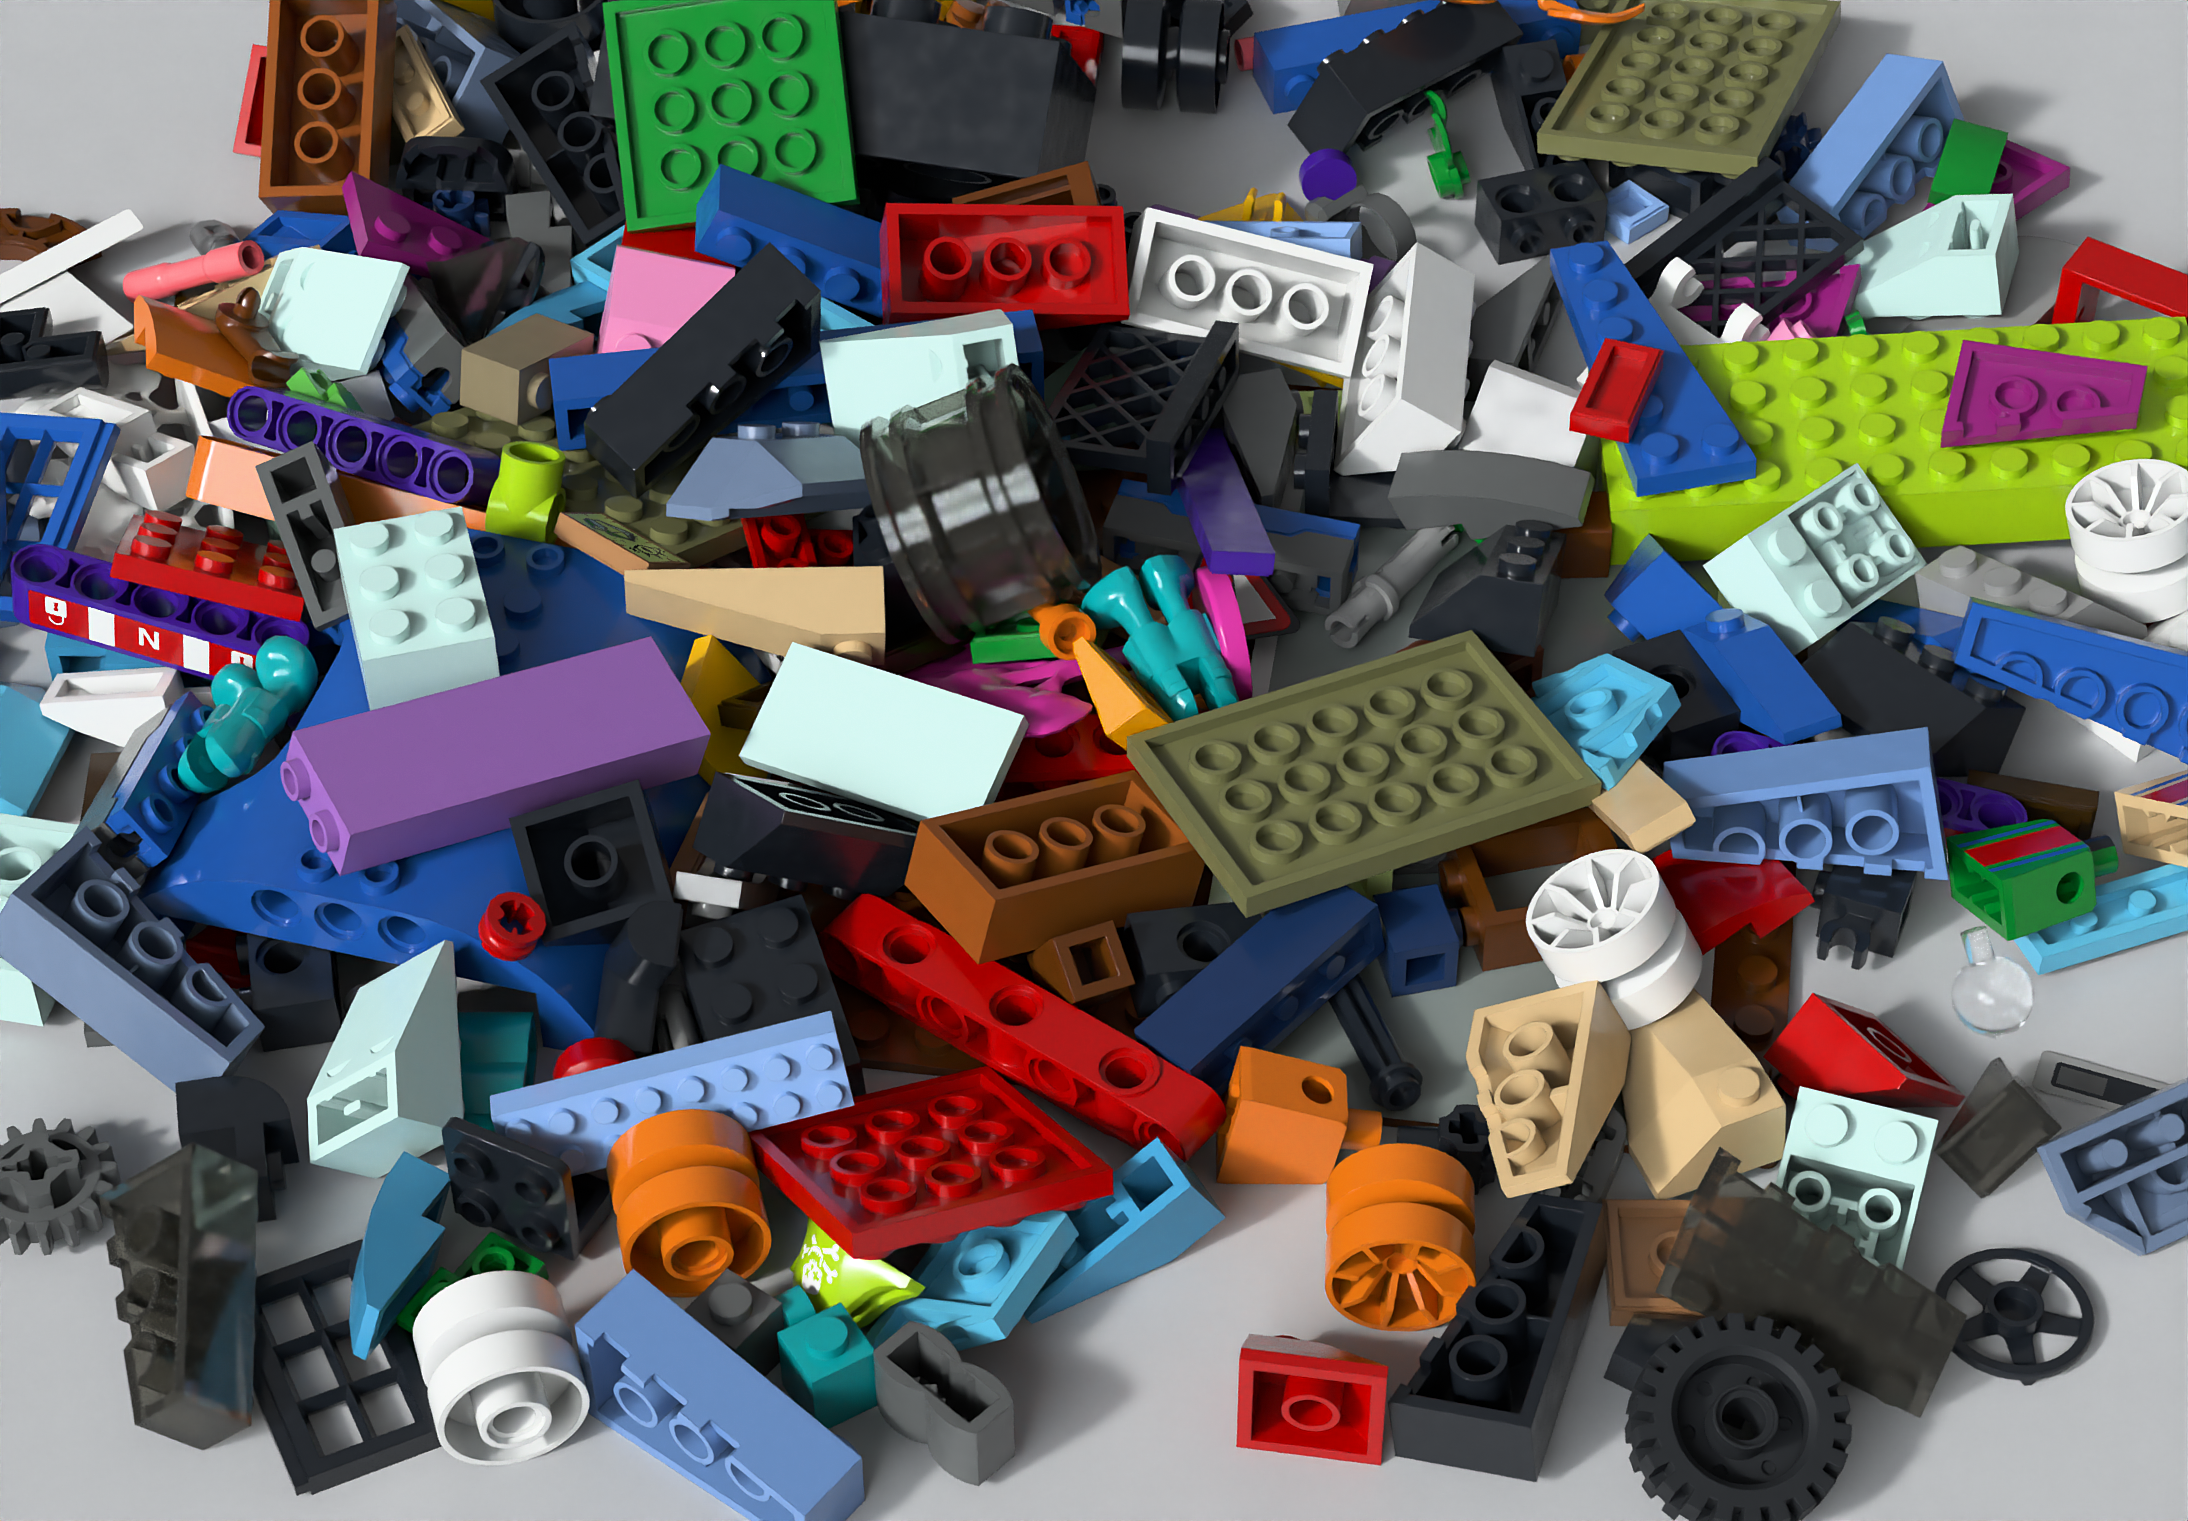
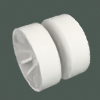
M2133 459L2104 466L2081 479L2069 493L2065 504L2071 544L2075 552V565L2081 596L2140 623L2165 620L2188 610V471L2181 466L2163 460Z
M1610 849L1580 857L1549 877L1538 889L1528 907L1526 915L1528 934L1545 964L1554 974L1559 988L1598 980L1628 1030L1648 1025L1667 1015L1689 995L1699 979L1703 963L1701 949L1682 914L1675 907V902L1656 866L1648 857L1641 853L1626 849Z
M502 1270L481 1273L446 1287L432 1297L419 1312L413 1326V1341L422 1377L428 1387V1400L438 1440L444 1450L461 1461L476 1465L498 1466L519 1463L538 1457L556 1448L570 1438L582 1425L589 1409V1394L577 1353L573 1348L572 1334L561 1296L549 1281L538 1275L523 1271Z

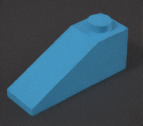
M1158 1137L1113 1172V1195L1089 1200L1080 1209L1065 1211L1079 1235L1061 1259L1057 1269L1050 1275L1024 1312V1317L1031 1324L1173 1261L1226 1218L1194 1171Z

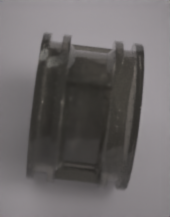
M1013 363L1007 364L995 372L994 381L982 374L970 379L966 383L965 389L916 408L908 404L896 408L890 413L889 421L884 417L876 416L866 420L861 425L859 436L861 460L867 488L882 535L911 599L931 630L944 643L954 645L964 641L968 637L970 629L976 633L988 632L993 630L998 622L1049 602L1058 605L1069 601L1073 595V586L1079 592L1087 594L1102 579L1103 570L1096 532L1076 470L1041 395L1030 378L1019 366Z

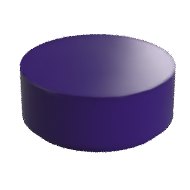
M1322 149L1310 154L1303 161L1299 170V181L1302 191L1309 201L1323 196L1334 201L1356 188L1357 176L1353 163L1344 152L1337 149Z

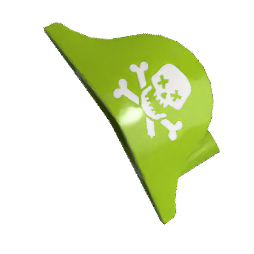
M809 1217L807 1219V1231L801 1252L789 1268L794 1273L793 1287L799 1285L805 1291L816 1314L841 1302L859 1329L869 1325L889 1307L900 1301L917 1297L926 1288L896 1269L886 1258L878 1260H853Z

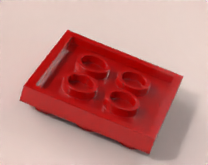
M147 510L144 517L133 514L115 551L109 577L300 622L305 601L282 540H269L268 545L263 546L243 541L244 534L242 532L225 526L208 525L206 531L181 526L182 518L167 512Z

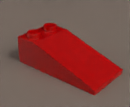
M886 203L879 233L883 325L951 318L1001 309L1003 312L1033 310L1038 331L1129 319L1130 308L1123 206Z

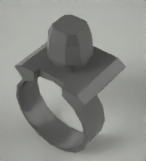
M1363 184L1334 201L1323 196L1307 203L1305 207L1306 221L1360 222V207L1372 210L1381 217L1390 229L1396 244V262H1399L1417 242L1414 227L1402 207L1387 195L1381 193L1368 194ZM1362 225V258L1370 259L1375 255L1389 259L1379 251L1370 239L1366 227Z

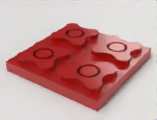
M988 1066L853 1097L854 1106L748 1132L757 1168L853 1260L883 1259L890 1256L896 1249L919 1243L939 1244L950 1242L956 1239L959 1233L986 1226L1009 1227L1020 1223L1027 1216L1050 1210H1077L1084 1207L1089 1200L1114 1194L1113 1168Z

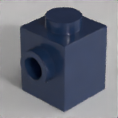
M1432 884L1409 889L1404 888L1373 895L1372 902L1378 905L1385 950L1377 956L1391 997L1456 986L1459 948L1463 945L1462 925L1457 910L1455 908H1446L1438 885Z

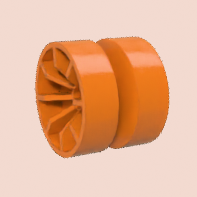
M684 1109L670 1111L639 1122L621 1135L614 1143L608 1154L606 1169L613 1209L617 1216L616 1225L622 1260L627 1274L634 1269L666 1296L687 1298L699 1296L727 1268L743 1279H746L763 1264L771 1248V1232L764 1198L759 1189V1174L751 1140L747 1130L739 1122L727 1115L709 1110Z
M1405 1143L1383 1144L1360 1150L1342 1160L1333 1169L1326 1184V1233L1328 1237L1325 1246V1291L1333 1307L1340 1314L1357 1324L1382 1331H1421L1453 1320L1457 1314L1456 1303L1469 1285L1476 1286V1248L1473 1238L1475 1233V1190L1472 1177L1467 1169L1455 1158L1442 1151L1427 1146Z

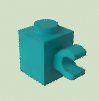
M799 1285L774 1296L773 1298L782 1303L784 1330L777 1332L782 1385L792 1400L827 1429L877 1406L874 1348L843 1304L840 1302L816 1314L809 1297Z

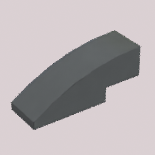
M543 191L505 195L507 222L515 255L527 246L530 241L541 246L545 253L544 271L533 302L558 290L573 286L574 280L570 259L578 255L572 225L557 226L551 192ZM533 258L522 276L523 285L528 288L533 278L536 258Z
M1466 450L1401 453L1388 500L1407 531L1462 524L1470 539L1475 540L1488 538L1503 526H1515L1516 522L1520 520L1545 522L1550 524L1553 530L1583 526L1595 479L1591 472L1555 462L1513 454Z

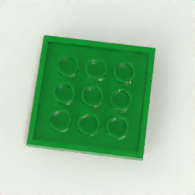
M618 0L602 3L627 231L630 234L696 227L697 203L720 164L837 207L860 204L837 0Z

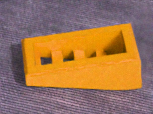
M1083 636L1072 643L1074 647L1073 652L1108 738L1127 750V736L1174 722L1119 661L1093 642H1089Z

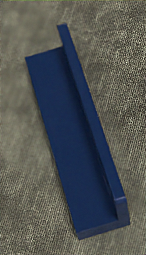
M1345 885L1272 909L1135 1028L1137 1042L1147 1047L1155 1055L1203 1081L1220 1097L1228 1089L1240 1046L1271 1052L1385 950L1378 905Z

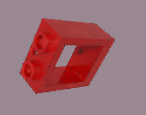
M2087 237L2062 267L2052 324L2094 321L2099 292L2103 290L2170 317L2185 316L2188 325V275L2091 237Z

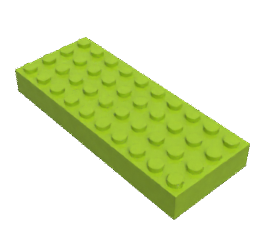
M2185 316L2154 317L2150 319L2096 320L2081 323L2033 324L2029 326L1995 328L1976 327L1961 330L1913 331L1909 333L1875 335L1856 334L1841 337L1680 345L1753 451L1757 460L1756 478L1637 497L1616 441L1600 438L1597 479L1599 491H1607L1613 532L1610 565L1626 564L1640 542L1648 534L1677 561L1712 560L1744 536L1856 463L1859 464L1870 482L1875 486L1879 495L1916 548L2070 539L2065 512L2066 500L2073 487L2088 474L2104 466L2133 459L2163 460L2181 466L2188 471L2187 321ZM1963 340L2148 366L2137 427L2134 429L1941 448L1942 428Z

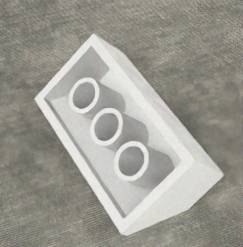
M1149 207L1134 222L1126 258L1130 316L1128 320H1123L1121 323L1147 330L1200 337L1207 336L1216 320L1239 323L1240 353L1345 379L1351 377L1374 264Z
M1418 242L1367 296L1351 377L1349 379L1344 378L1333 469L1343 476L1396 471L1401 453L1452 450L1459 443L1466 428L1463 408L1464 398L1470 385L1466 374L1468 358L1473 348V341L1470 340L1471 320L1476 311V302L1473 301L1475 274Z

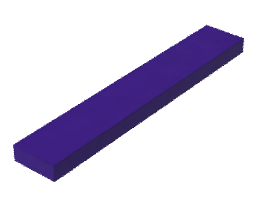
M1209 428L1176 486L1208 569L1212 574L1273 575L1275 552L1222 430L1219 428Z

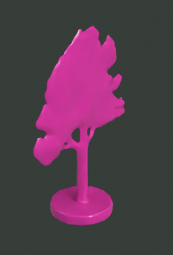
M1208 566L1199 567L1194 573L1195 587L1192 590L1193 609H1197L1201 614L1206 613L1213 625L1221 649V656L1227 669L1232 674L1239 702L1250 699L1253 694L1250 659L1242 618L1231 581L1227 574H1212ZM968 643L962 645V647L966 648L965 650L947 659L940 657L899 675L1024 715L1029 726L1023 738L1042 739L1046 736L1060 733L1083 720L1093 708L1090 703L1061 693L1062 686L1084 680L1077 659L1038 660L1031 662L1017 660L973 664L971 645ZM1124 646L1104 650L1119 661L1127 671H1133L1122 652ZM1033 684H1040L1035 688L1025 687Z

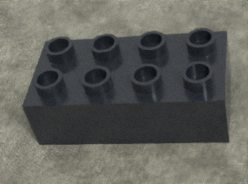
M872 0L870 15L853 13L838 7L859 189L871 191L873 183L886 186L897 184L913 188L923 195L944 200L1085 161L1097 88L1070 55L1072 44L1061 38L1051 36L1052 18L1021 8L988 6L984 11L982 29L975 30L961 28L955 24L939 20L941 4L935 0ZM604 23L588 115L617 135Z

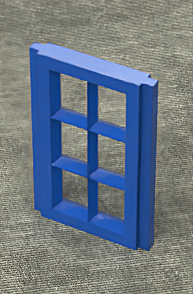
M0 412L1 450L5 452L6 471L19 439L41 440L25 482H6V493L19 494V497L7 525V543L3 545V549L0 551V586L13 553L28 545L46 544L74 552L121 431L115 423H105L102 419ZM57 442L79 443L63 486L41 484ZM35 497H58L41 542L19 540ZM0 595V621L21 623L14 616L12 596Z

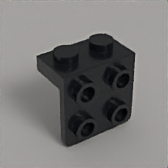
M1314 390L1311 414L1301 413L1299 420L1298 446L1301 450H1307V454L1296 453L1294 463V489L1305 490V514L1356 523L1366 527L1405 528L1388 500L1396 471L1343 476L1333 470L1338 435V391Z
M451 1117L441 1130L455 1213L460 1214L475 1226L482 1228L492 1227L521 1239L528 1247L536 1251H550L575 1262L613 1210L609 1182L588 1173L571 1177L569 1166L555 1156L458 1117Z

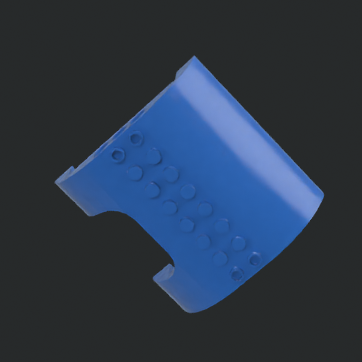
M467 528L495 637L500 676L651 636L681 683L694 640L707 635L627 614L624 575L579 549ZM304 604L301 620L307 625L309 630V651L316 662L318 675L324 672L326 676L295 731L370 711L350 618L318 632L314 628L307 606ZM716 638L760 684L773 680L764 663L751 647ZM290 740L276 758L255 775L195 806L169 856L153 868L150 867L139 883L141 888L136 896L159 921L168 917L184 934L181 940L183 945L194 925L198 922L401 965L444 940L452 941L454 944L456 977L536 993L543 1047L565 1051L569 1046L583 1039L594 1038L604 958L611 944L545 947L542 938H540L529 956L515 962L503 961L493 957L481 945L482 941L479 937L478 925L482 915L486 912L488 904L494 897L505 892H518L530 897L511 828L340 876L327 852L321 853L316 848L310 833L309 819L299 801H292L284 790L280 769L281 764L286 761ZM698 773L697 775L644 789L652 807L669 869L706 793L710 792L711 786ZM503 917L500 922L501 926L509 932L516 927L517 934L519 935L524 929L515 919L508 924L507 917Z

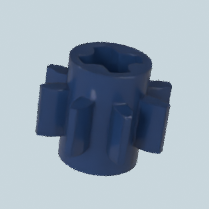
M1801 112L1798 116L1791 115L1768 157L1781 167L1786 168V177L1788 179L1794 177L1823 138L1821 128L1807 129L1805 112Z
M437 190L433 194L432 203H422V206L487 238L491 236L488 199L479 198L475 200L473 191Z

